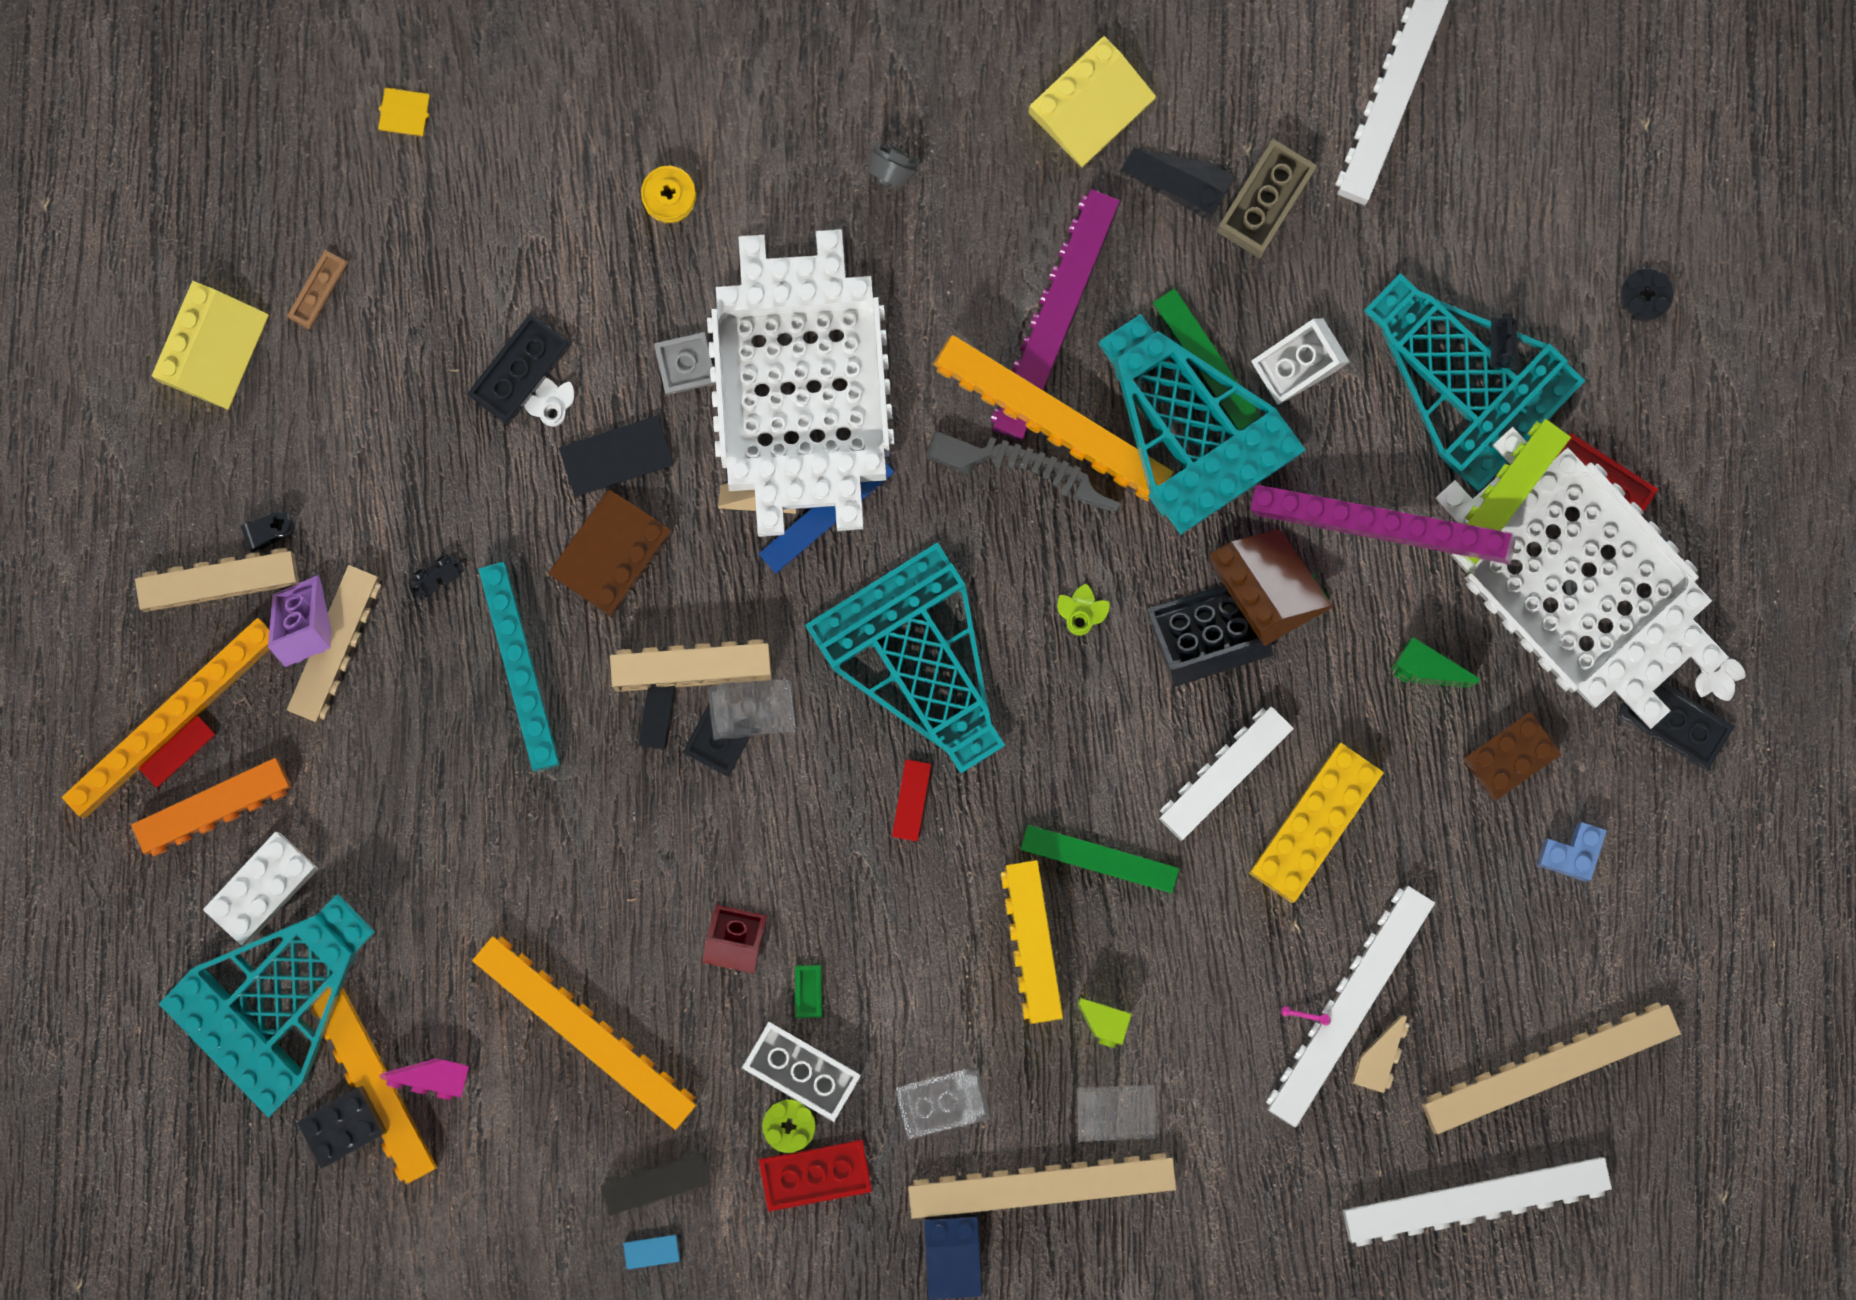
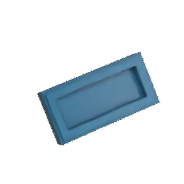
M676 1235L623 1243L627 1269L680 1261Z

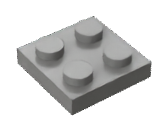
M705 332L654 343L666 395L716 384V382H711L710 367L713 366Z

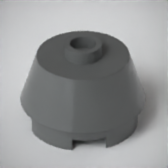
M877 141L874 149H871L869 172L878 177L877 181L883 185L891 187L893 184L903 187L918 171L916 168L920 159L913 156L911 160L907 157L908 154L905 150L889 143L883 147L882 142Z

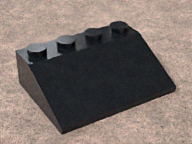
M1224 585L1147 609L1173 687L1273 656L1272 644L1269 643L1266 646L1262 644Z

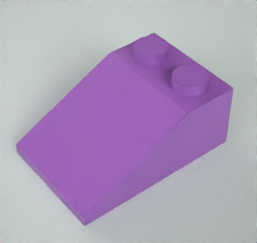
M318 575L273 594L268 647L284 667L299 663L308 657L330 649L332 630L321 580Z

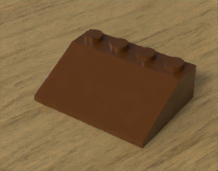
M608 489L548 574L607 616L613 618L672 536V532L656 519Z
M1281 529L1231 541L1209 554L1213 570L1264 646L1333 608Z

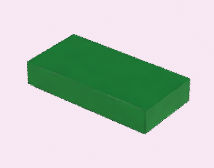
M795 965V1018H822L821 965Z

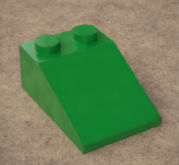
M1411 638L1406 642L1390 668L1395 672L1393 676L1404 683L1410 681L1420 684L1471 688L1480 681V678L1415 638Z

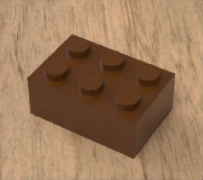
M1529 712L1462 760L1493 802L1555 760L1561 753L1533 714Z

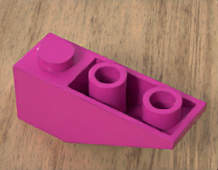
M436 1058L381 1073L379 1078L387 1080L386 1085L402 1089L404 1084L412 1086L411 1091L427 1095L428 1090L437 1092L436 1097L452 1100L453 1096H462L469 1066Z

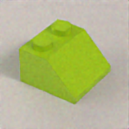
M1079 998L1077 1005L1093 1036L1100 1039L1098 1044L1115 1048L1116 1044L1122 1045L1131 1014Z

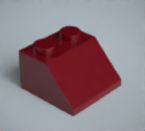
M715 905L706 938L702 963L754 974L767 915Z

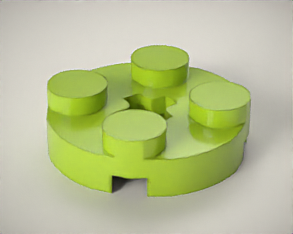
M791 1099L782 1100L773 1104L763 1118L762 1129L766 1141L774 1149L784 1153H793L803 1149L812 1140L815 1133V1119L811 1111L803 1103ZM788 1118L793 1119L792 1123L797 1125L796 1130H791L790 1134H786L785 1129L781 1128L782 1122H787Z

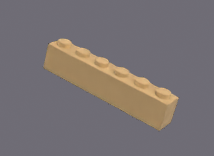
M286 548L271 550V555L261 556V553H251L245 555V559L235 561V557L220 559V564L209 565V562H200L193 564L194 568L184 570L180 566L167 569L168 573L158 574L157 571L142 573L141 578H135L139 608L143 612L296 585L299 583L295 555L291 551L287 552Z
M348 565L328 612L332 630L330 649L308 658L287 711L320 724L321 719L325 720L331 708L328 705L332 695L336 696L341 685V681H338L341 672H346L350 665L351 657H349L352 647L356 648L360 641L362 633L359 630L361 625L368 622L372 609L369 608L373 599L378 598L381 592L382 585L379 584L381 580L377 576Z

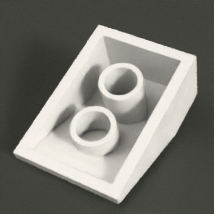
M1319 318L1312 319L1251 362L1277 405L1330 376L1350 361L1325 320Z

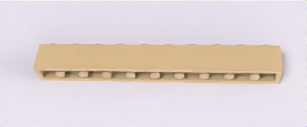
M1660 1002L1645 1007V1013L1638 1016L1635 1012L1620 1017L1621 1023L1613 1026L1611 1022L1596 1027L1598 1032L1588 1036L1587 1032H1583L1572 1037V1043L1563 1045V1042H1559L1547 1047L1549 1052L1543 1055L1535 1052L1523 1057L1525 1062L1515 1066L1514 1062H1510L1499 1067L1501 1071L1499 1073L1491 1075L1490 1072H1486L1476 1076V1082L1466 1085L1465 1082L1450 1087L1452 1092L1442 1096L1441 1092H1437L1427 1096L1428 1102L1421 1105L1433 1133H1442L1680 1035V1030L1669 1005L1661 1006Z
M1166 1153L1151 1154V1160L1140 1161V1156L1124 1157V1163H1114L1113 1159L1097 1160L1098 1165L1087 1166V1162L1071 1163L1072 1168L1061 1169V1164L1045 1166V1171L1035 1172L1034 1167L1018 1169L1019 1174L1008 1175V1170L993 1171V1177L982 1178V1173L966 1174L965 1180H956L955 1176L939 1177L940 1182L929 1183V1178L913 1180V1185L908 1186L911 1218L1176 1190L1173 1158H1166Z

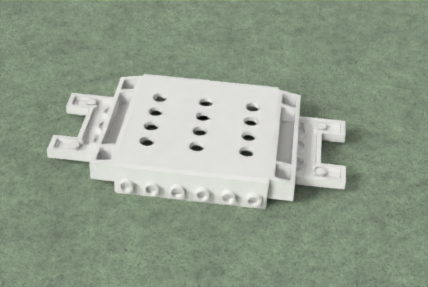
M842 229L816 231L817 256L766 259L764 235L739 237L742 285L716 287L717 309H712V317L707 318L708 333H713L714 341L709 342L710 358H715V367H710L711 382H716L717 391L712 392L713 407H718V416H713L714 432H719L720 441H715L716 457H721L722 467L727 468L729 491L755 490L758 537L785 535L784 509L835 506L837 531L863 529L860 482L886 480L885 457L890 456L889 445L894 444L893 429H888L887 420L892 419L891 404H886L885 395H890L889 379H884V370H889L888 354L882 355V346L887 345L886 330L880 329V321H885L884 305H879L878 297L873 298L871 276L845 278ZM832 330H841L844 333V338L840 342L831 341L829 334ZM808 331H813L818 335V340L813 344H808L803 340L804 334ZM782 333H788L792 336V342L787 346H782L777 341L778 336ZM756 335H763L767 341L763 347L757 348L752 345V338ZM838 378L845 379L848 383L847 388L843 391H836L832 386L834 380ZM811 380L819 381L822 385L821 390L817 393L809 392L806 388L808 382ZM785 382L793 383L796 387L795 392L791 395L783 394L780 390L782 384ZM766 384L770 388L768 395L764 397L757 396L754 391L756 386ZM843 427L851 431L850 438L845 441L839 440L836 437L837 430ZM816 429L822 430L825 433L824 440L818 443L810 439L811 432ZM789 431H794L799 435V440L795 444H787L784 441V435ZM761 434H770L773 437V442L769 446L760 445L758 437Z
M1512 427L1493 444V447L1511 465L1515 459L1512 453L1521 442L1525 445L1527 442ZM1567 448L1552 462L1502 529L1503 532L1512 533L1516 539L1511 560L1516 559L1521 562L1522 571L1519 574H1511L1507 569V564L1480 559L1474 566L1460 555L1451 554V556L1468 574L1465 577L1467 581L1466 586L1475 595L1479 594L1485 600L1484 605L1492 614L1495 615L1497 613L1504 620L1501 623L1511 634L1515 632L1521 638L1520 644L1529 653L1533 651L1539 658L1538 663L1547 672L1551 671L1557 677L1555 681L1564 691L1569 690L1571 693L1577 691L1593 708H1596L1615 691L1651 729L1671 711L1653 691L1687 659L1691 657L1707 675H1710L1729 658L1693 620L1712 600L1694 582L1699 578L1696 574L1697 568L1688 559L1685 562L1678 555L1680 551L1676 545L1670 540L1666 542L1659 535L1662 533L1659 527L1652 521L1648 523L1641 516L1644 513L1642 509L1634 502L1630 504L1623 497L1626 493L1617 483L1612 485L1605 478L1608 475L1607 472L1599 464L1594 466L1590 462L1585 466ZM1496 477L1490 485L1494 487L1500 478ZM1454 480L1435 499L1457 523L1467 524L1468 520L1465 519V516L1473 506L1479 508L1484 501L1480 496L1487 487L1472 499ZM1568 507H1576L1579 510L1580 517L1577 521L1571 522L1566 519L1565 510ZM1555 524L1560 528L1561 534L1557 539L1547 537L1545 531L1548 525ZM1530 542L1540 544L1541 553L1539 556L1531 557L1528 555L1526 547ZM1604 545H1611L1615 548L1616 554L1613 559L1606 560L1601 556V548ZM1587 562L1593 563L1596 566V574L1590 578L1585 577L1581 572L1583 564ZM1566 580L1575 581L1577 585L1575 594L1567 595L1563 592L1562 585ZM1640 583H1647L1651 587L1649 597L1641 598L1638 596L1636 589ZM1546 598H1554L1557 601L1558 608L1555 612L1548 613L1544 610L1543 602ZM1621 601H1628L1632 605V612L1627 616L1619 614L1617 606ZM1603 618L1610 619L1613 623L1612 631L1606 634L1598 629V623ZM1589 636L1593 639L1594 646L1590 651H1583L1579 647L1581 637Z

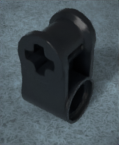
M274 512L260 519L249 521L240 528L249 551L254 552L290 536L294 531V522L287 515L281 512ZM279 520L285 522L284 524H282L281 531L275 528L279 525Z

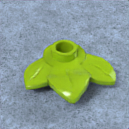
M1087 584L1079 587L1072 598L1060 595L1057 602L1058 612L1067 620L1068 630L1077 636L1087 634L1091 630L1092 625L1103 622L1110 608L1109 601L1095 602L1093 592ZM1077 618H1081L1084 621V626L1077 627L1074 621Z

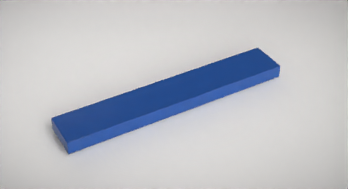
M885 462L887 480L894 474V471ZM886 480L860 482L861 501ZM835 506L813 507L784 532L785 535H780L763 549L759 556L777 574L836 524Z

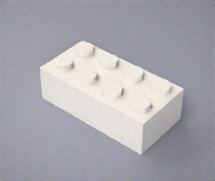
M275 832L203 910L241 946H245L260 933L319 868L281 833Z
M768 1022L742 1067L744 1070L833 1122L861 1076L771 1022Z

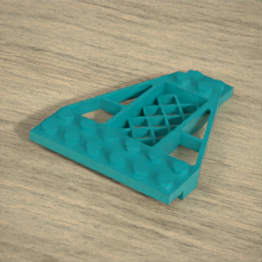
M1401 273L1364 310V313L1382 329V335L1439 457L1477 493L1507 463L1506 459L1493 447V444L1512 427L1527 442L1531 438L1527 433L1536 421L1541 424L1545 419L1548 420L1585 382L1567 364L1568 360L1550 343H1543L1518 332L1517 340L1539 349L1540 353L1519 375H1515L1507 368L1494 367L1496 370H1487V362L1491 364V345L1486 347L1453 315L1490 330L1491 321L1436 300L1433 296L1419 291ZM1431 321H1445V334L1431 335ZM1427 323V335H1414ZM1449 326L1458 334H1449ZM1413 339H1427V353H1413ZM1431 339H1445L1446 352L1432 353ZM1450 339H1464V352H1450ZM1408 340L1409 351L1403 346ZM1468 344L1477 352H1468ZM1482 356L1483 370H1469V357ZM1428 357V369L1416 358ZM1432 357H1446V371H1432ZM1450 357H1464L1465 370L1451 371ZM1404 363H1408L1440 394V398L1429 410H1425ZM1501 374L1502 388H1488V375ZM1434 375H1446L1447 387ZM1451 375H1465V389H1451ZM1469 375H1483L1484 388H1470ZM1506 380H1507L1509 383H1511L1507 388H1506ZM1502 392L1488 406V393ZM1453 393H1465L1466 405ZM1470 393H1484V406L1470 407ZM1442 401H1448L1470 424L1448 449L1443 448L1429 418V414ZM1472 411H1484V412L1478 417V416H1477L1476 414H1474Z
M1141 314L1099 341L1098 345L1113 364L1116 378L1119 380L1149 490L1148 497L1163 517H1168L1180 535L1306 451L1273 406L1159 331L1155 333ZM1187 362L1230 390L1218 398L1212 397ZM1157 367L1156 377L1145 375ZM1162 367L1175 370L1174 381L1160 378ZM1179 373L1187 384L1178 382ZM1141 381L1155 383L1153 394L1141 392ZM1159 384L1172 387L1171 398L1157 395ZM1177 388L1190 391L1189 402L1175 399ZM1194 393L1202 404L1193 403ZM1236 393L1266 415L1242 431H1238L1219 407V403ZM1156 401L1170 404L1168 415L1155 411ZM1134 402L1159 435L1158 438L1147 445L1144 443ZM1174 405L1188 408L1186 419L1173 416ZM1192 409L1206 411L1204 422L1190 420ZM1209 415L1212 416L1217 425L1208 423ZM1172 422L1185 425L1184 436L1171 433ZM1189 426L1203 429L1201 440L1188 437ZM1207 430L1221 432L1219 443L1206 441ZM1163 441L1183 470L1161 485H1156L1147 451ZM1187 443L1200 446L1199 457L1187 455ZM1205 447L1213 448L1212 451L1204 455Z
M938 542L805 625L833 671L948 753L960 774L1005 747L1002 739L991 724L966 585ZM960 592L962 594L968 628L950 640H945L929 616L928 611L955 593ZM922 615L925 621L916 620L915 618ZM911 622L926 626L923 640L908 637ZM908 623L905 636L893 633ZM929 628L939 643L926 641ZM967 634L970 637L978 680L977 688L974 687L950 649L951 644ZM889 636L904 639L901 654L886 651ZM885 638L884 647L882 649L878 642ZM907 640L922 644L919 658L904 655ZM925 644L940 648L937 662L922 659ZM873 647L890 672V677L869 690L840 669V666L867 648ZM943 650L953 666L940 663ZM886 654L900 657L897 671ZM903 658L918 662L915 676L900 673ZM921 662L936 666L933 680L918 677ZM939 667L954 670L951 684L936 681ZM957 672L966 687L954 685ZM900 677L914 680L911 694ZM917 680L932 684L929 698L914 695ZM890 682L897 683L919 718L920 723L916 724L877 696L875 692ZM935 685L950 688L947 702L932 699ZM953 689L968 692L965 706L950 703ZM972 694L976 702L968 707L970 695ZM914 699L928 702L925 716ZM931 703L946 706L943 720L928 717ZM949 707L962 709L961 712L946 720ZM928 721L940 723V725L932 729Z
M338 894L318 914L192 968L159 1005L269 1118L310 1078L308 1075L349 967L354 963L358 950L370 939L375 931ZM277 937L283 938V942L257 969H254L240 955V953ZM297 943H305L309 947V957L298 956ZM291 945V956H281ZM231 958L246 973L247 979L231 996L205 968ZM280 961H291L292 975L281 974ZM298 962H309L310 975H299ZM316 962L325 963L327 966V976L316 975ZM274 963V974H264ZM264 979H274L275 992H264ZM281 979L292 980L293 993H282ZM299 980H310V994L299 993ZM257 981V992H247ZM317 981H325V982L317 989ZM331 988L330 997L315 1032L303 1020V1016ZM247 997H258V1010H247ZM264 997L275 998L276 1011H265ZM282 998H293V1011H282ZM300 998H302V999H308V1000L300 1007ZM250 1015H258L259 1024ZM265 1016H276V1029H266ZM283 1016H289V1017H291V1018L283 1025ZM294 1025L312 1042L302 1069L277 1044Z

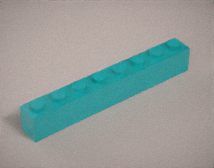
M504 562L478 568L532 770L536 773L561 766L507 565Z

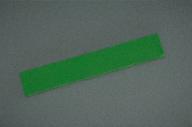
M1175 289L1153 302V306L1181 347L1238 383ZM1196 368L1215 398L1230 390ZM1236 393L1219 403L1238 431H1242L1261 418L1254 405Z
M1027 825L1020 849L1021 851L1171 894L1173 893L1179 868L1031 825Z

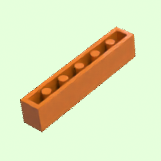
M274 758L131 824V827L143 854H152L155 857L166 852V847L175 842L178 846L190 841V835L199 831L201 834H205L216 828L214 824L224 820L225 823L239 818L238 813L246 809L252 812L263 807V801L270 798L275 801L288 795L287 790L291 789L292 786L280 760Z

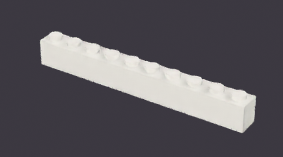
M1415 0L1412 8H1406L1401 22L1405 23L1403 31L1397 30L1392 45L1396 46L1393 55H1387L1382 67L1386 69L1384 78L1378 77L1373 92L1377 93L1374 102L1369 100L1363 114L1368 116L1365 125L1360 124L1354 138L1358 140L1356 148L1350 147L1345 162L1349 163L1346 172H1340L1335 185L1340 187L1337 195L1366 206L1449 0Z
M1406 886L1403 890L1400 888L1397 890L1391 902L1395 903L1390 912L1385 910L1377 922L1380 925L1377 933H1371L1363 946L1367 949L1362 957L1356 956L1350 966V969L1353 971L1349 978L1343 977L1337 986L1336 991L1339 994L1334 1002L1329 1000L1325 1005L1322 1013L1330 1016L1331 1023L1324 1026L1321 1023L1315 1022L1308 1033V1036L1311 1037L1306 1046L1302 1044L1294 1056L1297 1061L1293 1068H1286L1280 1078L1283 1084L1278 1091L1274 1089L1266 1101L1269 1104L1266 1110L1293 1127L1298 1125L1435 902L1409 886Z
M1598 1157L1342 1211L1349 1242H1356L1357 1246L1372 1244L1373 1238L1382 1237L1383 1241L1397 1239V1233L1408 1231L1409 1236L1424 1233L1423 1228L1434 1226V1230L1450 1228L1449 1223L1460 1221V1225L1475 1223V1217L1486 1216V1220L1502 1217L1501 1212L1511 1210L1512 1214L1524 1213L1528 1211L1527 1207L1537 1205L1538 1209L1554 1206L1553 1201L1563 1200L1564 1204L1580 1201L1579 1196L1589 1194L1590 1198L1605 1196L1606 1190H1611L1612 1188L1605 1158Z

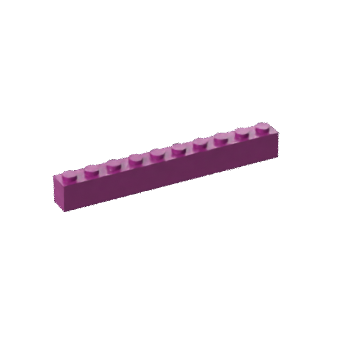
M1093 189L1090 190L1088 196L1084 194L1078 206V209L1082 210L1079 219L1074 218L1068 232L1072 236L1069 243L1064 241L1059 253V256L1063 257L1060 266L1054 265L1049 277V280L1053 281L1050 290L1044 289L1039 302L1043 304L1040 314L1035 312L1029 326L1034 328L1031 337L1025 336L1020 351L1024 352L1021 361L1015 360L1011 370L1041 390L1044 389L1120 202L1118 199ZM996 407L991 422L995 423L993 431L1022 442L1028 429L1025 426L1026 422L1020 418L1012 419L1003 413L1004 408L1001 407L999 409Z
M1256 485L1250 508L1256 516L1509 565L1516 541L1513 534L1509 532L1262 485Z

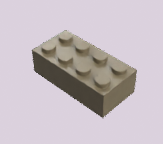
M1273 139L1219 224L1217 233L1261 259L1314 174L1317 165Z

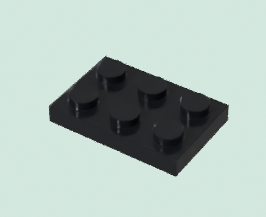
M363 1085L297 1122L321 1169L387 1133Z

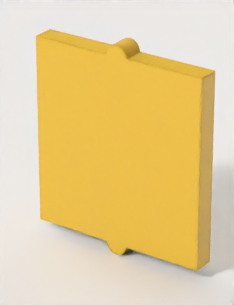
M385 88L382 106L379 107L381 115L378 130L424 137L426 118H429L427 111L430 94Z

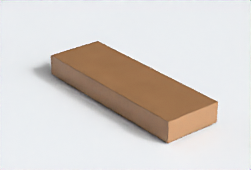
M325 249L287 317L311 330L347 268L348 261Z

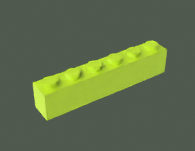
M1547 419L1541 424L1536 421L1527 433L1531 436L1526 445L1522 442L1512 453L1515 457L1514 461L1510 466L1505 463L1496 475L1500 480L1494 487L1489 484L1480 496L1484 499L1479 508L1473 506L1465 516V519L1468 520L1467 525L1502 531L1571 437ZM1462 556L1474 566L1480 560L1478 558Z

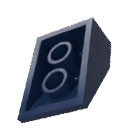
M977 1216L924 1219L928 1299L982 1297Z

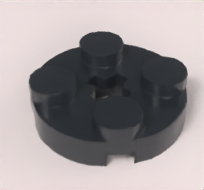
M1651 268L1636 270L1627 277L1621 287V304L1637 320H1655L1667 312L1672 304V284L1668 276L1663 272ZM1645 288L1653 292L1650 301H1645V297L1640 296V292H1643Z

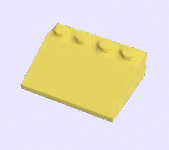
M1103 36L1029 106V114L1083 168L1152 103L1156 96L1121 52Z
M192 281L152 377L160 383L229 410L270 315L215 289Z

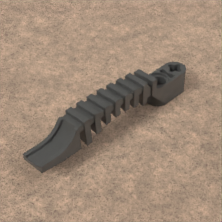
M934 432L925 453V457L966 474H971L975 464L989 458L995 460L994 466L999 468L1004 456L1009 457L1007 466L1012 468L1017 458H1021L1020 468L1026 470L1029 461L1034 463L1032 472L1038 474L1041 466L1046 467L1043 473V478L1049 479L1053 470L1057 471L1058 473L1052 484L1056 487H1059L1064 475L1068 476L1069 479L1061 493L1066 497L1077 480L1081 484L1075 494V499L1117 512L1120 505L1119 502L1097 493L1091 486L1088 475L1080 471L1081 468L1077 466L1072 468L1066 461L1060 463L1057 461L1058 458L1054 456L1047 458L1045 457L1046 454L1041 451L1039 454L1033 453L1034 450L1029 447L1027 450H1024L1018 444L1011 446L1005 440L995 446L996 439L990 437L987 446L981 449L946 434Z

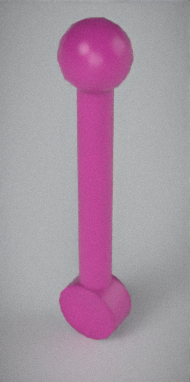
M1284 1006L1281 1009L1283 1016L1293 1015L1320 1021L1324 1026L1331 1023V1018L1327 1014L1321 1016L1291 1010L1288 1006Z

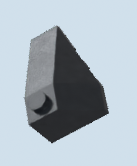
M1138 148L1132 149L1120 170L1208 221L1212 219L1235 179L1234 175L1211 163Z

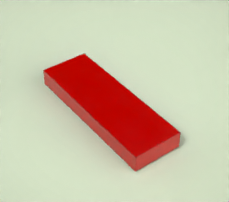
M197 715L147 760L139 770L156 788H159L214 738L216 734Z
M905 759L892 832L893 838L918 841L931 764Z

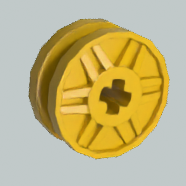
M674 166L658 167L651 171L643 181L641 188L643 205L648 214L657 221L664 223L679 222L686 218L693 210L696 202L695 186L690 176L681 168ZM670 189L671 193L676 192V194H672L673 198L668 200L666 196H662L665 195V190Z

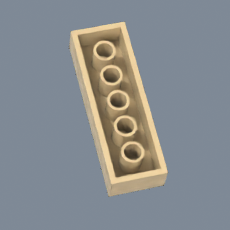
M757 639L747 641L748 645L739 646L737 642L730 641L722 642L721 647H711L709 643L696 644L695 649H684L683 645L669 646V651H658L657 647L643 648L642 653H633L630 649L617 650L616 655H610L612 687L615 692L647 690L651 687V684H656L657 687L675 686L677 688L772 680L769 644H764L763 640Z

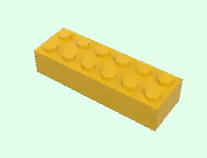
M1340 742L1249 874L1290 903H1294L1384 772Z
M1038 861L1006 865L1005 872L1000 874L1003 889L1008 888L1009 898H1005L1007 915L1012 914L1013 924L1009 925L1011 941L1016 940L1018 949L1013 951L1015 967L1020 966L1022 977H1017L1019 993H1025L1026 1003L1021 1004L1023 1018L1029 1019V1024L1063 1019Z

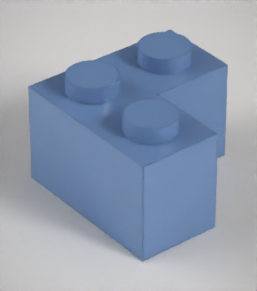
M1581 822L1575 826L1570 845L1550 839L1544 840L1536 866L1584 882L1591 881L1607 830Z

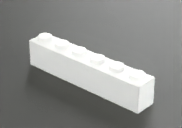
M1272 706L1267 711L1262 708L1252 718L1255 723L1249 729L1244 726L1234 736L1237 741L1230 748L1225 745L1215 755L1218 760L1212 766L1207 763L1197 773L1200 778L1194 784L1189 781L1178 792L1181 797L1175 803L1170 800L1160 810L1163 815L1159 820L1180 841L1294 729Z

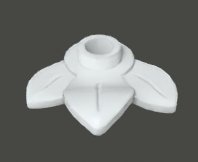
M546 378L536 390V396L532 395L524 406L529 414L540 417L544 424L551 427L558 426L566 417V409L574 401V388L571 382H566L558 387L554 382ZM551 410H557L555 418L549 417Z
M1727 659L1710 675H1707L1701 669L1695 681L1696 690L1700 697L1713 692L1718 698L1730 701L1735 692L1734 681L1745 678V671L1741 664L1734 659Z

